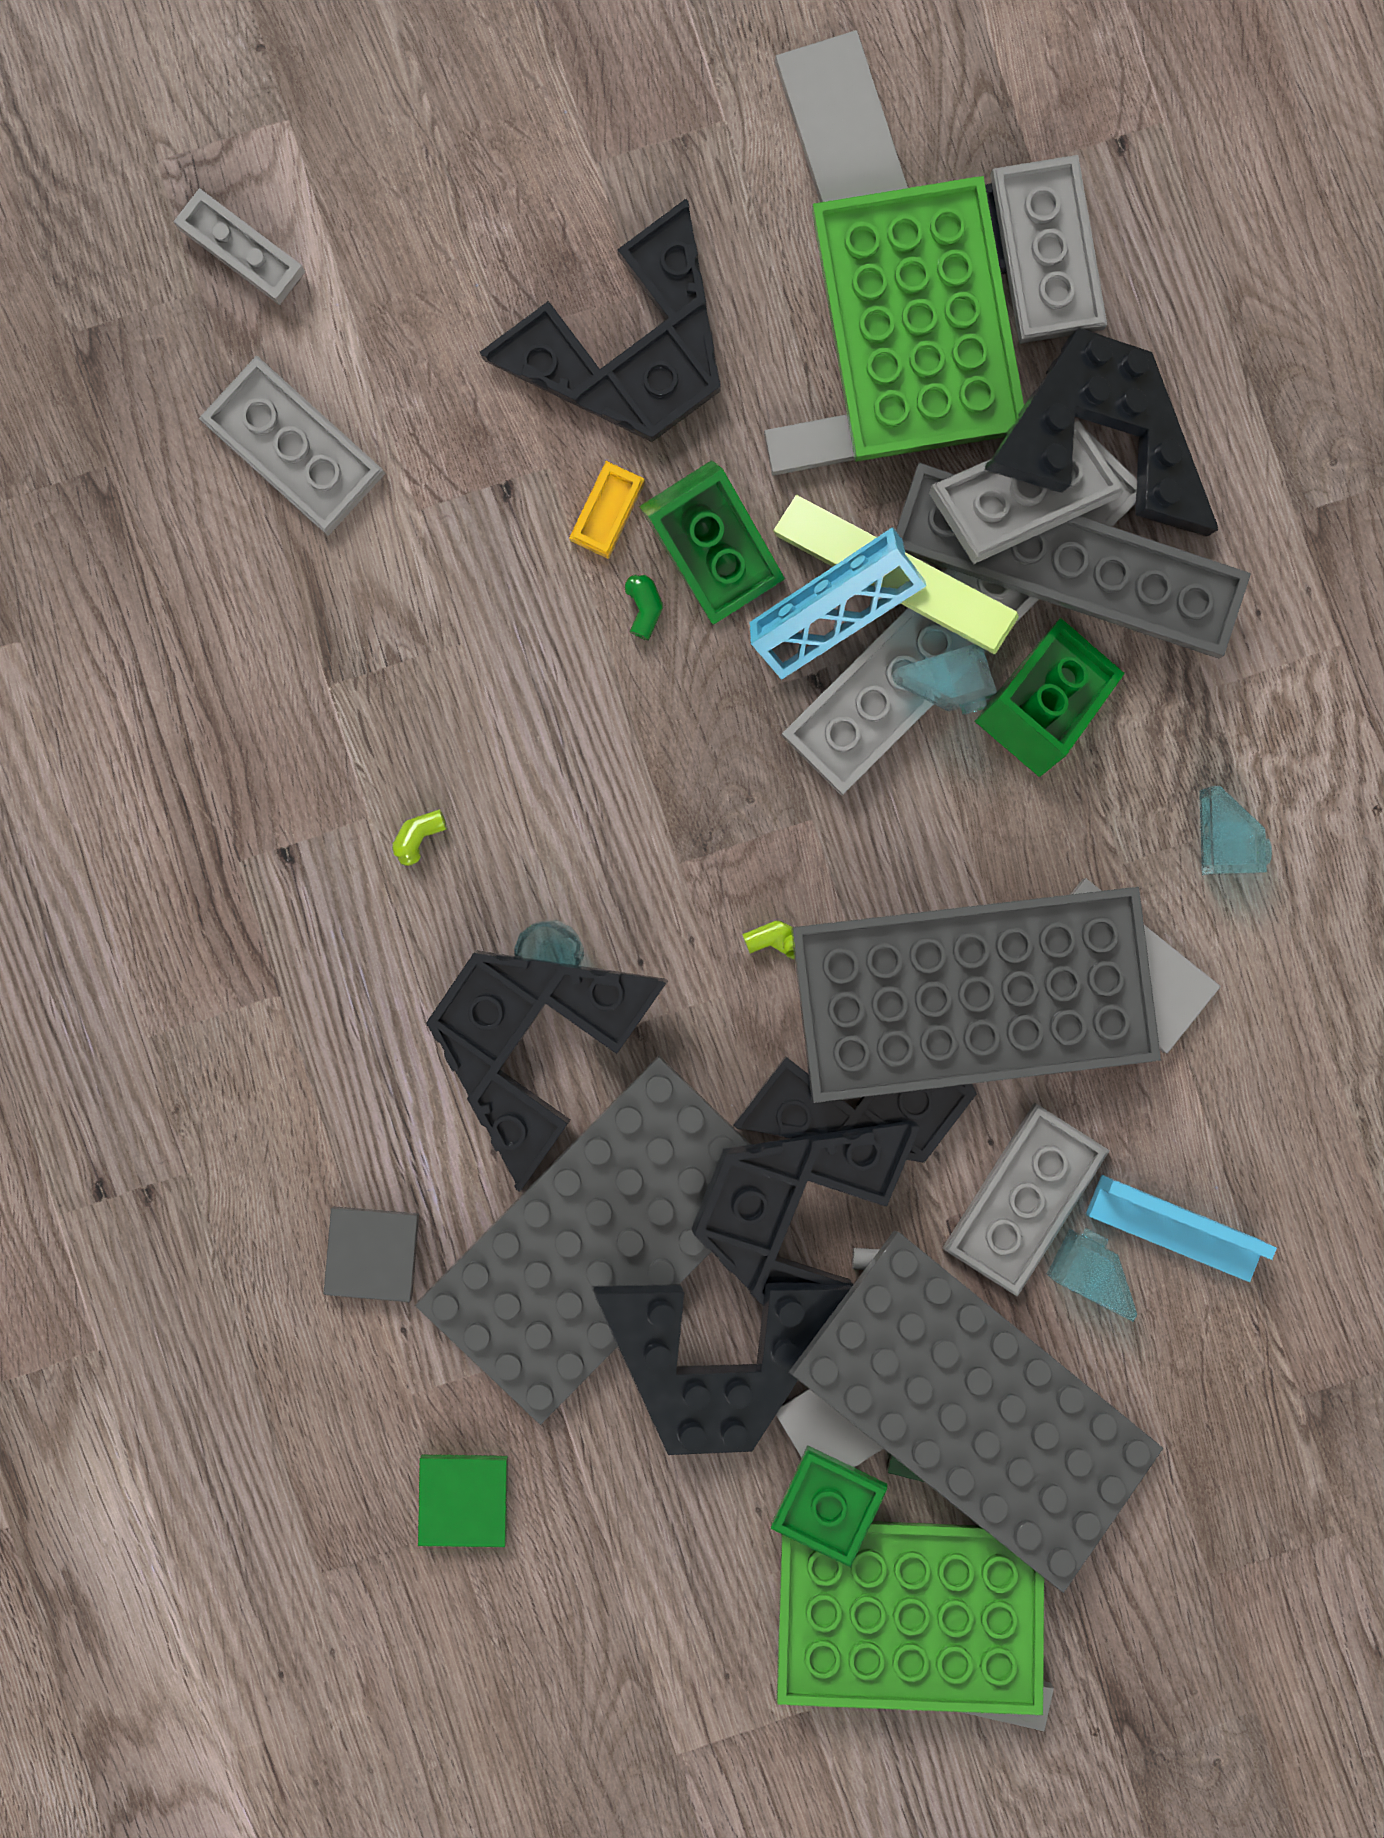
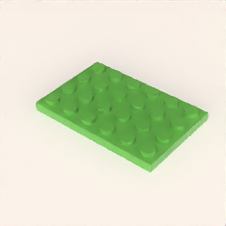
M984 176L814 203L812 206V216L855 462L1005 437L1009 428L1019 418L1024 402Z
M872 1521L851 1568L781 1534L777 1705L1043 1715L1044 1578L979 1525Z

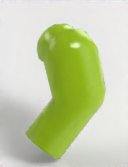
M439 809L409 819L403 823L392 844L393 854L398 857L402 865L410 866L420 860L419 846L424 837L447 830L442 811Z
M774 921L742 934L750 954L771 946L786 954L788 958L795 959L791 933L792 926L782 921Z

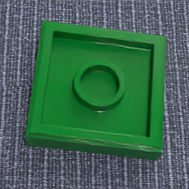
M807 1445L771 1522L770 1529L851 1568L884 1498L888 1485Z
M422 1454L419 1463L418 1546L505 1547L507 1542L508 1456Z

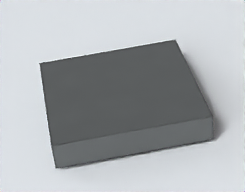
M332 1207L323 1295L410 1302L413 1295L420 1213Z

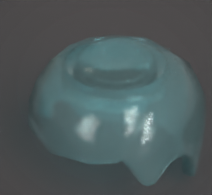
M545 920L530 925L519 934L514 948V955L581 966L584 948L580 937L572 927L559 920Z

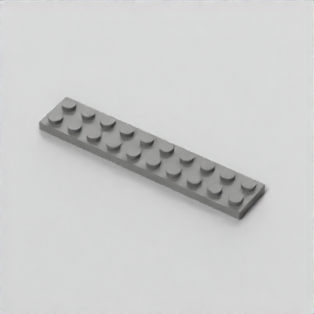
M1086 430L1125 490L1120 498L1080 516L1112 527L1136 503L1137 479ZM947 569L944 572L1017 611L1019 616L1017 621L1039 600L1038 598L951 569ZM907 608L781 736L842 796L987 650Z

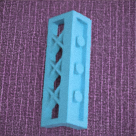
M892 527L750 621L751 645L782 680L925 588V579L906 556L903 540ZM898 566L910 579L899 588L881 587L883 576ZM854 595L872 596L870 606L862 612L845 611L846 600ZM817 619L835 620L834 629L825 636L808 634L810 624ZM782 642L799 643L798 653L784 662L772 650Z
M1102 1174L1086 1211V1215L1247 1282L1251 1281L1260 1256L1272 1260L1277 1247L1256 1237Z

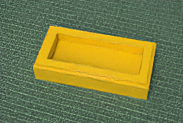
M605 461L569 537L570 541L609 559L645 484V479Z

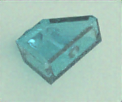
M976 644L896 668L892 674L894 684L948 712L960 708L962 715L988 707L986 700L992 698L997 693L984 650Z
M1211 786L1199 790L1202 875H1242L1267 872L1266 864L1271 862L1272 846L1270 840L1266 839L1265 828L1221 786Z
M1086 1227L1082 1234L1069 1228L1047 1275L1056 1283L1134 1322L1137 1311L1119 1256L1106 1247L1109 1239Z

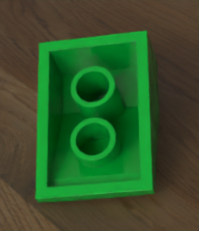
M709 461L639 506L658 540L712 625L785 580L784 575L725 471L714 461Z
M1059 618L996 692L974 722L1040 778L1066 757L1125 673L1062 618Z

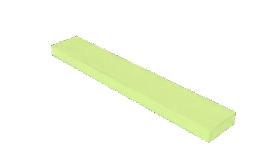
M798 495L794 497L773 530L780 539L832 567L877 538ZM905 553L925 579L926 587L900 604L985 650L996 654L1019 618L1018 612ZM898 566L883 576L881 587L899 588L910 579Z

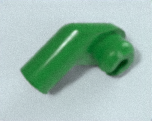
M632 575L625 583V592L634 599L639 611L629 632L649 641L663 610V602L655 582L646 575Z

